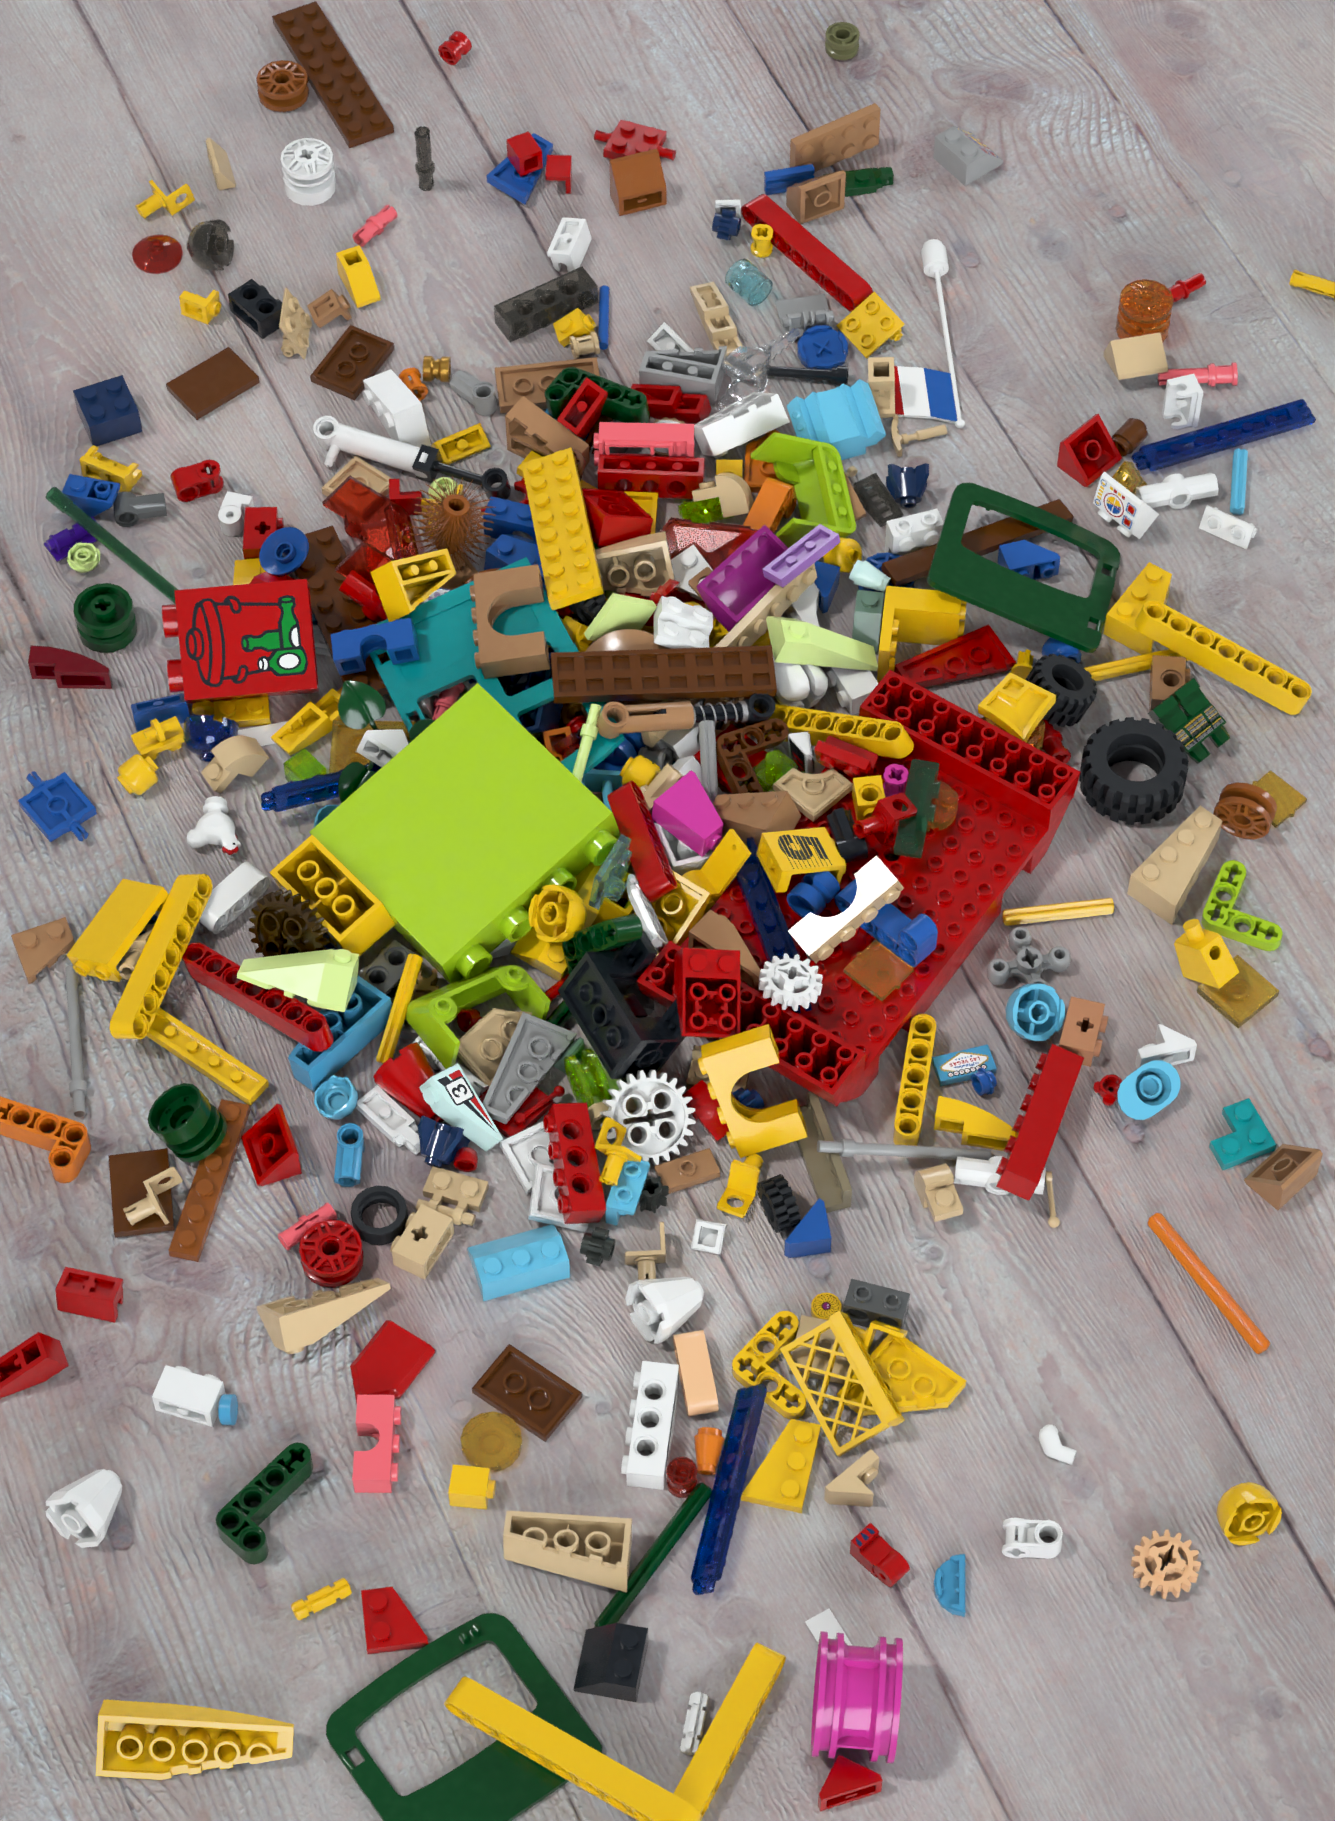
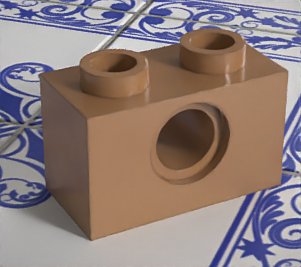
M1153 655L1150 669L1149 712L1190 680V669L1185 668V657Z

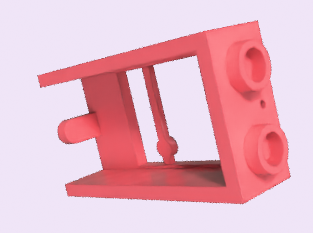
M599 422V433H594V449H599L594 451V466H598L599 454L655 456L654 448H669V457L694 458V424ZM609 447L650 448V454L610 453Z

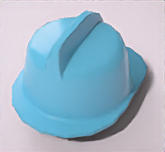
M1153 1060L1145 1063L1120 1083L1117 1098L1121 1110L1128 1117L1135 1120H1145L1152 1117L1177 1097L1180 1090V1077L1177 1070L1165 1061Z

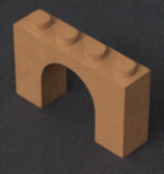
M538 564L473 574L474 585L470 586V595L476 607L471 608L473 623L477 624V630H473V639L475 646H479V652L474 653L476 668L482 669L485 679L549 670V651L544 631L509 636L498 633L493 629L495 620L505 610L516 606L544 602L543 580Z

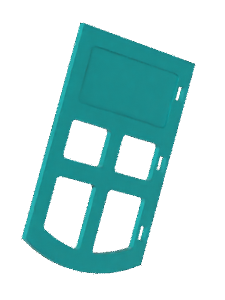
M525 557L498 570L530 566L531 564L528 558ZM474 581L416 606L411 613L399 618L412 619L417 633L420 660L393 665L386 650H375L369 654L408 733L413 726L409 717L418 714L420 720L425 719L418 705L420 701L469 679H475L520 724L519 717L522 714L554 700L552 678L518 694L507 696L497 677L485 679L482 669L476 668L474 653L479 652V646L474 644L473 630H477V624L473 623L471 608L476 607V604L472 602L470 595V586L474 585ZM544 588V602L509 608L502 612L493 624L495 631L509 636L544 631L547 645L552 647L554 653L579 652L556 610L552 611ZM386 619V620H384V621H382V622H379V623H377V624L387 623V622H389V621H388V619ZM386 652L390 660L382 664L378 655ZM585 702L582 705L588 714L591 704L600 705L602 711L606 702ZM608 717L611 722L617 723L615 719ZM598 733L596 740L592 741L584 774L608 757L625 740L624 735L620 734L616 738L608 739ZM578 750L561 761L571 773H573Z

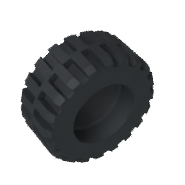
M1126 717L1125 721L1117 719L1110 721L1109 726H1106V724L1096 729V733L1091 734L1088 738L1081 760L1080 788L1082 794L1086 796L1088 804L1092 808L1096 806V812L1103 817L1108 815L1111 821L1117 823L1121 820L1125 821L1126 825H1134V822H1141V825L1150 823L1151 819L1158 821L1164 818L1165 814L1171 813L1176 808L1177 803L1181 801L1188 773V755L1185 753L1183 743L1180 740L1176 741L1177 736L1170 729L1168 731L1164 730V725L1158 722L1156 724L1150 723V720L1145 718L1134 720V717ZM1123 761H1136L1149 766L1155 771L1157 776L1145 781H1130L1118 776L1110 767Z

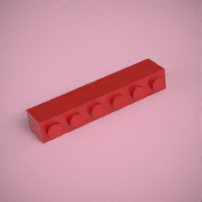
M1054 1044L1051 1045L1047 1054L1041 1053L1035 1066L1039 1073L1033 1074L1027 1087L1032 1092L1031 1094L1026 1093L1020 1106V1110L1024 1111L1023 1116L1018 1114L1012 1127V1131L1016 1132L1015 1137L1010 1135L1004 1148V1152L1008 1153L1007 1158H1001L995 1173L1000 1175L996 1187L1028 1201L1030 1200L1039 1184L1084 1057Z

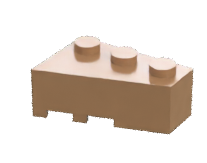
M524 396L505 415L508 451L525 459L531 451L544 457L560 450L572 448L578 450L583 455L586 466L590 462L589 444Z

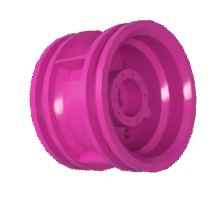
M820 1631L812 1711V1757H818L820 1750L827 1751V1758H835L836 1750L841 1747L867 1750L870 1762H877L878 1756H885L886 1763H894L902 1694V1638H895L893 1644H887L886 1637L879 1636L874 1647L847 1645L844 1641V1633H836L835 1639H828V1632Z

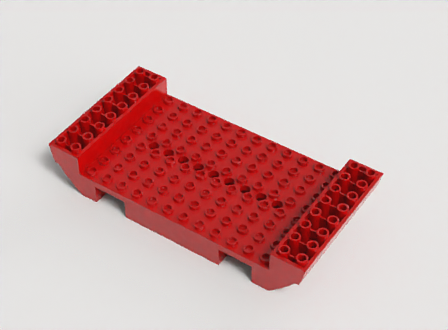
M892 670L886 673L860 705L859 716L899 722L912 739L914 748L908 756L900 759L879 756L871 776L881 775L882 783H884L883 774L887 766L891 764L903 765L909 773L906 782V796L918 809V813L915 816L897 821L886 844L882 845L873 834L864 837L868 848V858L846 864V872L843 874L840 882V891L856 879L855 873L877 856L904 887L900 892V896L891 904L911 920L921 913L930 917L938 930L936 949L916 967H910L859 926L854 936L848 941L839 943L827 959L819 960L817 963L810 960L809 966H818L817 974L823 976L821 994L818 995L816 1003H809V1008L805 1009L802 1005H798L797 1011H794L792 1006H787L786 1010H782V1004L780 1003L772 1006L771 997L763 998L764 990L757 991L740 981V1033L769 1024L778 1047L779 1063L767 1067L836 1107L841 1102L853 1100L864 1094L878 1075L880 1055L900 1029L909 1033L912 1018L918 1014H924L1000 915L1003 894L1021 870L1031 874L1045 856L1068 805L1074 797L1081 773L1075 768ZM825 767L821 773L828 771L830 768ZM834 768L836 771H838L841 775H843L853 784L852 777L846 775L843 771ZM852 791L815 822H812L800 812L801 817L794 830L825 827L829 836L833 838L827 824V815L831 814L833 810L839 808L850 810L854 822L857 821ZM900 802L893 803L895 809L907 811V807ZM923 815L930 820L921 823L915 817ZM908 834L913 836L914 840L905 842L900 837ZM755 853L712 906L711 910L718 915L727 917L734 924L760 970L764 968L766 961L772 963L773 956H777L780 960L783 959L784 953H787L790 959H794V956L798 954L799 960L803 962L808 959V954L788 932L803 918L789 906L787 895L796 884L801 883V878L806 873L793 874L787 892L776 893ZM887 854H895L899 859L888 861L885 859V856ZM833 898L831 902L826 903V908L819 916L833 917L843 912L836 906ZM689 936L681 946L669 941L637 980L642 994L666 1008H669L676 999L674 954L682 948H688Z

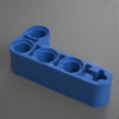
M856 879L834 897L836 906L842 912L847 910L855 899L857 892ZM886 903L879 909L877 916L872 921L864 922L860 926L910 967H916L936 949L938 930L933 920L922 913L911 920L891 903Z

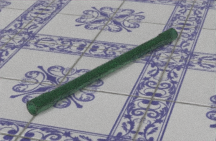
M52 487L47 492L46 500L62 513L67 514L176 604L174 590L178 589L75 505L73 500L57 487Z

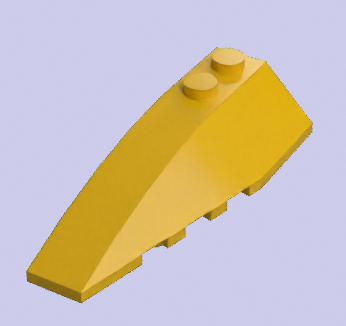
M621 836L617 839L619 841L617 851L607 862L600 866H595L591 862L575 876L577 885L574 891L581 897L586 907V920L582 929L593 926L603 901L631 865ZM532 927L523 938L517 941L511 954L553 979L561 980L568 970L562 942L551 943L540 940L535 935L537 934L535 928Z
M104 1699L98 1714L96 1776L163 1780L171 1778L172 1775L189 1773V1775L202 1773V1770L220 1767V1770L233 1768L236 1764L247 1762L256 1764L292 1758L294 1724L255 1715L199 1706Z

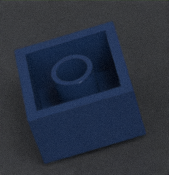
M123 375L73 390L77 412L92 446H100L143 432L139 410Z

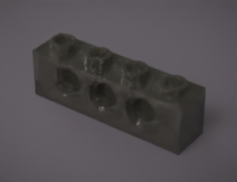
M579 267L494 305L495 324L509 342L524 338L530 333L548 327L577 308L584 310L597 304L598 286L583 267Z

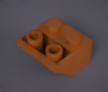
M657 149L609 160L610 196L619 216L667 205L666 183Z

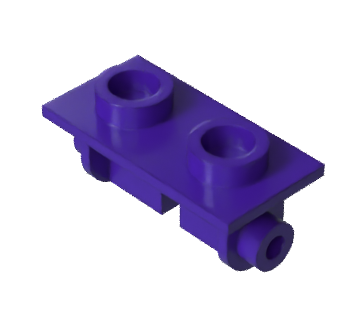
M86 516L80 522L72 525V529L68 530L66 528L55 535H50L49 539L43 544L58 562L68 557L69 549L76 543L93 544L102 539L103 536L96 528L97 522L94 517L88 518Z

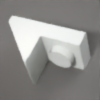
M1158 1024L1155 1035L1157 1045L1147 1044L1138 1049L1135 1065L1138 1069L1145 1063L1153 1060H1162L1172 1066L1193 1061L1197 1044L1195 1040Z

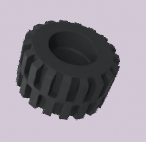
M1049 654L1048 656H1042L1038 659L1025 680L1056 695V703L1042 720H1046L1052 725L1057 724L1059 727H1065V725L1070 727L1080 722L1096 698L1097 688L1090 672L1086 671L1085 667L1076 663L1075 660L1068 659L1064 655Z

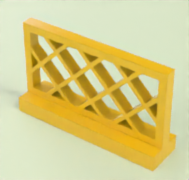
M839 1310L829 1316L830 1319L782 1347L780 1350L836 1455L840 1457L887 1428L895 1427L905 1420L848 1314ZM830 1328L835 1336L832 1350L818 1346L820 1335ZM813 1339L812 1345L807 1343ZM839 1345L844 1353L838 1352ZM800 1346L811 1348L806 1366L796 1363L791 1354L793 1350ZM816 1350L831 1354L826 1371L812 1367ZM836 1356L845 1357L850 1363L846 1377L832 1373ZM799 1368L805 1369L804 1375H802ZM810 1371L825 1375L820 1392L810 1390L807 1384ZM853 1373H855L858 1380L852 1379ZM830 1377L845 1380L841 1398L826 1394ZM851 1382L860 1384L864 1389L861 1404L846 1400ZM813 1394L819 1396L818 1402L816 1401ZM825 1398L839 1401L835 1419L825 1417L821 1410ZM868 1399H869V1401L871 1402V1404H872L873 1407L866 1405ZM845 1403L860 1407L855 1425L840 1421ZM865 1409L875 1411L881 1423L871 1429L861 1427ZM827 1421L833 1422L832 1429ZM839 1424L854 1428L851 1441L843 1446H840L836 1438ZM859 1430L865 1431V1433L858 1436Z

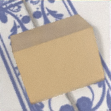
M1161 333L1112 340L1103 352V357L1118 380L1168 372Z

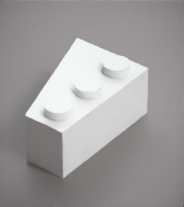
M753 392L695 424L694 435L703 455L718 458L727 454L729 449L743 445L751 439L789 423V419L778 394Z

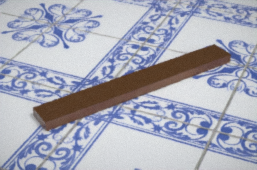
M1060 499L1038 506L1040 509L1073 522L1074 516ZM1008 517L964 533L961 543L965 548L983 556L999 550V545L1027 540L1046 533V531ZM937 543L882 563V572L891 578L890 582L896 587L926 577Z

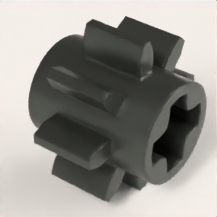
M647 1175L639 1199L641 1212L647 1210L656 1213V1209L661 1205H667V1198L665 1196L669 1194V1187L666 1185L661 1186L660 1176L654 1178Z
M595 1227L592 1233L585 1232L580 1254L586 1255V1263L600 1266L603 1260H611L615 1248V1239L608 1236L610 1230Z

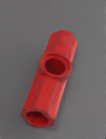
M352 570L339 587V590L361 605L362 612L369 619L376 622L388 619L376 586Z

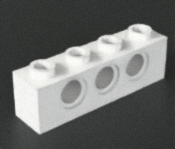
M642 1361L641 1372L635 1371L633 1390H638L637 1400L631 1399L629 1418H634L633 1427H627L625 1446H630L629 1456L623 1455L621 1474H626L627 1486L664 1490L679 1382V1365ZM650 1394H657L661 1396L659 1399L651 1400L647 1398V1396H649ZM646 1422H654L657 1425L655 1427L648 1428L645 1427L643 1424ZM642 1450H651L653 1452L649 1456L639 1454Z

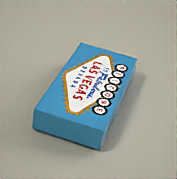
M988 1044L932 1057V1065L940 1087L971 1080V1075L978 1072L979 1068H984L986 1072L991 1071L993 1074H996L997 1070Z

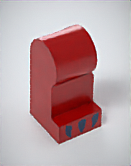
M871 1522L851 1540L850 1554L886 1586L892 1587L910 1570L906 1559L879 1535V1530Z

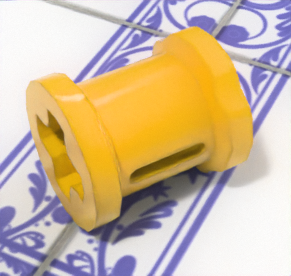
M767 224L755 225L751 232L753 239L751 253L760 258L768 257L773 252V244L771 243L773 229Z

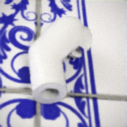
M1048 1424L1040 1429L1039 1441L1044 1454L1050 1458L1072 1465L1077 1450L1061 1444L1058 1429L1054 1425Z

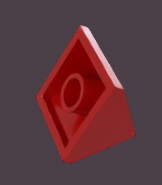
M1095 414L1060 442L1057 467L1084 487H1088L1122 459L1099 414Z
M276 1104L241 1136L257 1186H264L302 1174L299 1154L283 1108L280 1104Z

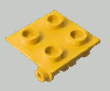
M874 291L836 326L867 359L888 339L899 341L903 336L901 327L905 324Z

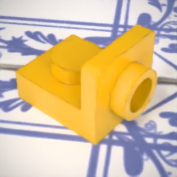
M185 290L179 296L181 314L209 324L213 317L220 313L222 305L219 291L213 290L207 298Z

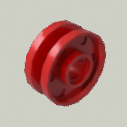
M325 1220L314 1224L306 1230L300 1240L299 1253L304 1274L313 1283L322 1287L335 1288L348 1284L358 1276L363 1268L364 1253L360 1235L354 1227L341 1220ZM329 1252H337L334 1255H326Z

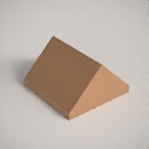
M1282 1144L1251 1172L1244 1181L1276 1210H1279L1317 1175L1323 1153L1320 1149Z

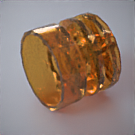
M1136 280L1127 284L1121 291L1115 328L1118 337L1124 339L1161 333L1162 342H1164L1168 337L1174 300L1171 291L1165 285L1154 280Z

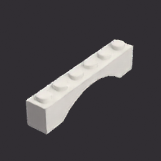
M815 583L810 585L799 596L797 601L793 602L786 609L788 618L819 626L816 615L819 605V589ZM820 666L828 678V686L835 689L840 705L843 708L846 707L850 715L859 713L860 705L878 685L870 670Z

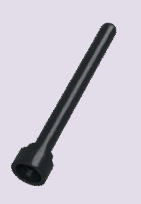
M728 363L725 370L729 374L831 380V383H836V386H840L842 383L847 385L848 366L838 365L837 368H832V370Z

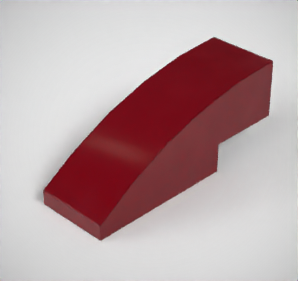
M30 645L28 665L32 679H56L58 688L112 689L113 684L110 670L101 663L82 654L65 649Z

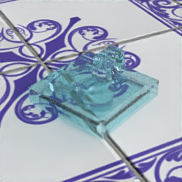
M623 834L620 835L594 878L588 905L599 910L605 897L619 901L627 885L622 880L628 871L629 865L627 863L632 856V851L629 850L632 839Z

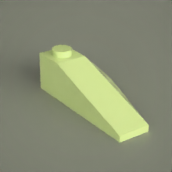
M767 616L766 618L774 662L877 671L878 669L874 646L794 618Z
M328 949L244 959L237 973V978L265 989L274 987L284 990V996L293 998L295 995L308 999V1005L317 1008L345 1012L357 985L360 954L351 953L345 949Z

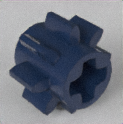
M722 209V214H715L712 231L718 233V239L728 241L731 240V236H738L741 218L735 217L736 211Z

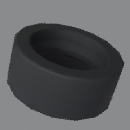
M377 1185L369 1187L360 1192L352 1202V1225L359 1233L361 1240L371 1245H386L393 1243L394 1239L398 1235L401 1236L405 1231L408 1210L404 1197L397 1190L388 1186ZM387 1203L396 1208L397 1218L389 1226L373 1228L364 1224L362 1213L373 1204Z

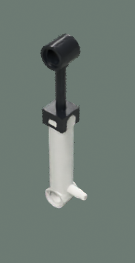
M322 416L314 423L313 430L321 448L328 450L324 462L326 467H332L339 451H344L414 473L417 479L430 483L435 480L437 473L451 477L453 475L454 478L460 480L463 477L464 481L480 485L488 499L496 497L506 500L511 494L507 474L500 468H490L483 475L442 463L443 460L439 449L422 444L419 448L339 423L332 416ZM327 431H333L330 435H324ZM494 483H502L499 487H491Z

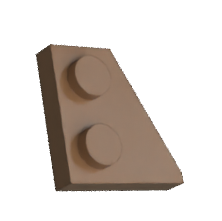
M66 917L11 935L28 984L33 983L36 980V975L46 966L50 968L58 961L61 955L66 954L75 944Z

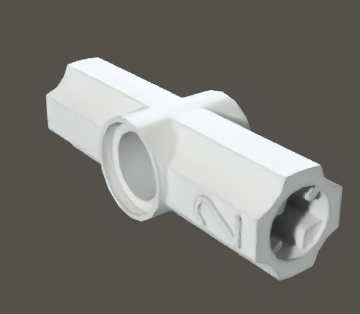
M1215 473L1184 478L1182 474H1172L1167 476L1161 483L1136 487L1135 494L1151 508L1170 505L1173 509H1181L1189 505L1192 500L1217 496L1219 489Z
M957 1156L954 1183L985 1187L988 1192L996 1195L1010 1193L996 1187L1000 1175L995 1172L1001 1158L1004 1156H994L989 1160ZM1046 1168L1043 1170L1034 1194L1043 1195Z

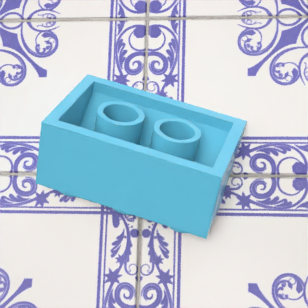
M547 1225L467 1248L483 1302L570 1278L569 1258L562 1237L554 1225Z

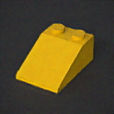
M672 870L677 888L655 902L650 903L668 941L681 946L689 936V931L702 919L711 894Z

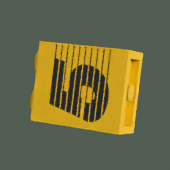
M825 827L766 832L761 835L756 855L776 893L787 892L793 874L829 871L840 885L842 876L846 872V862L840 856L835 841L829 836Z

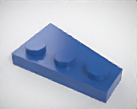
M535 133L532 134V137L542 150L543 168L520 176L508 157H506L487 175V183L525 205L546 166L547 155H551L553 152V144Z

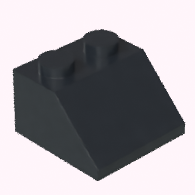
M613 1623L586 1629L573 1691L637 1702L648 1648V1628Z

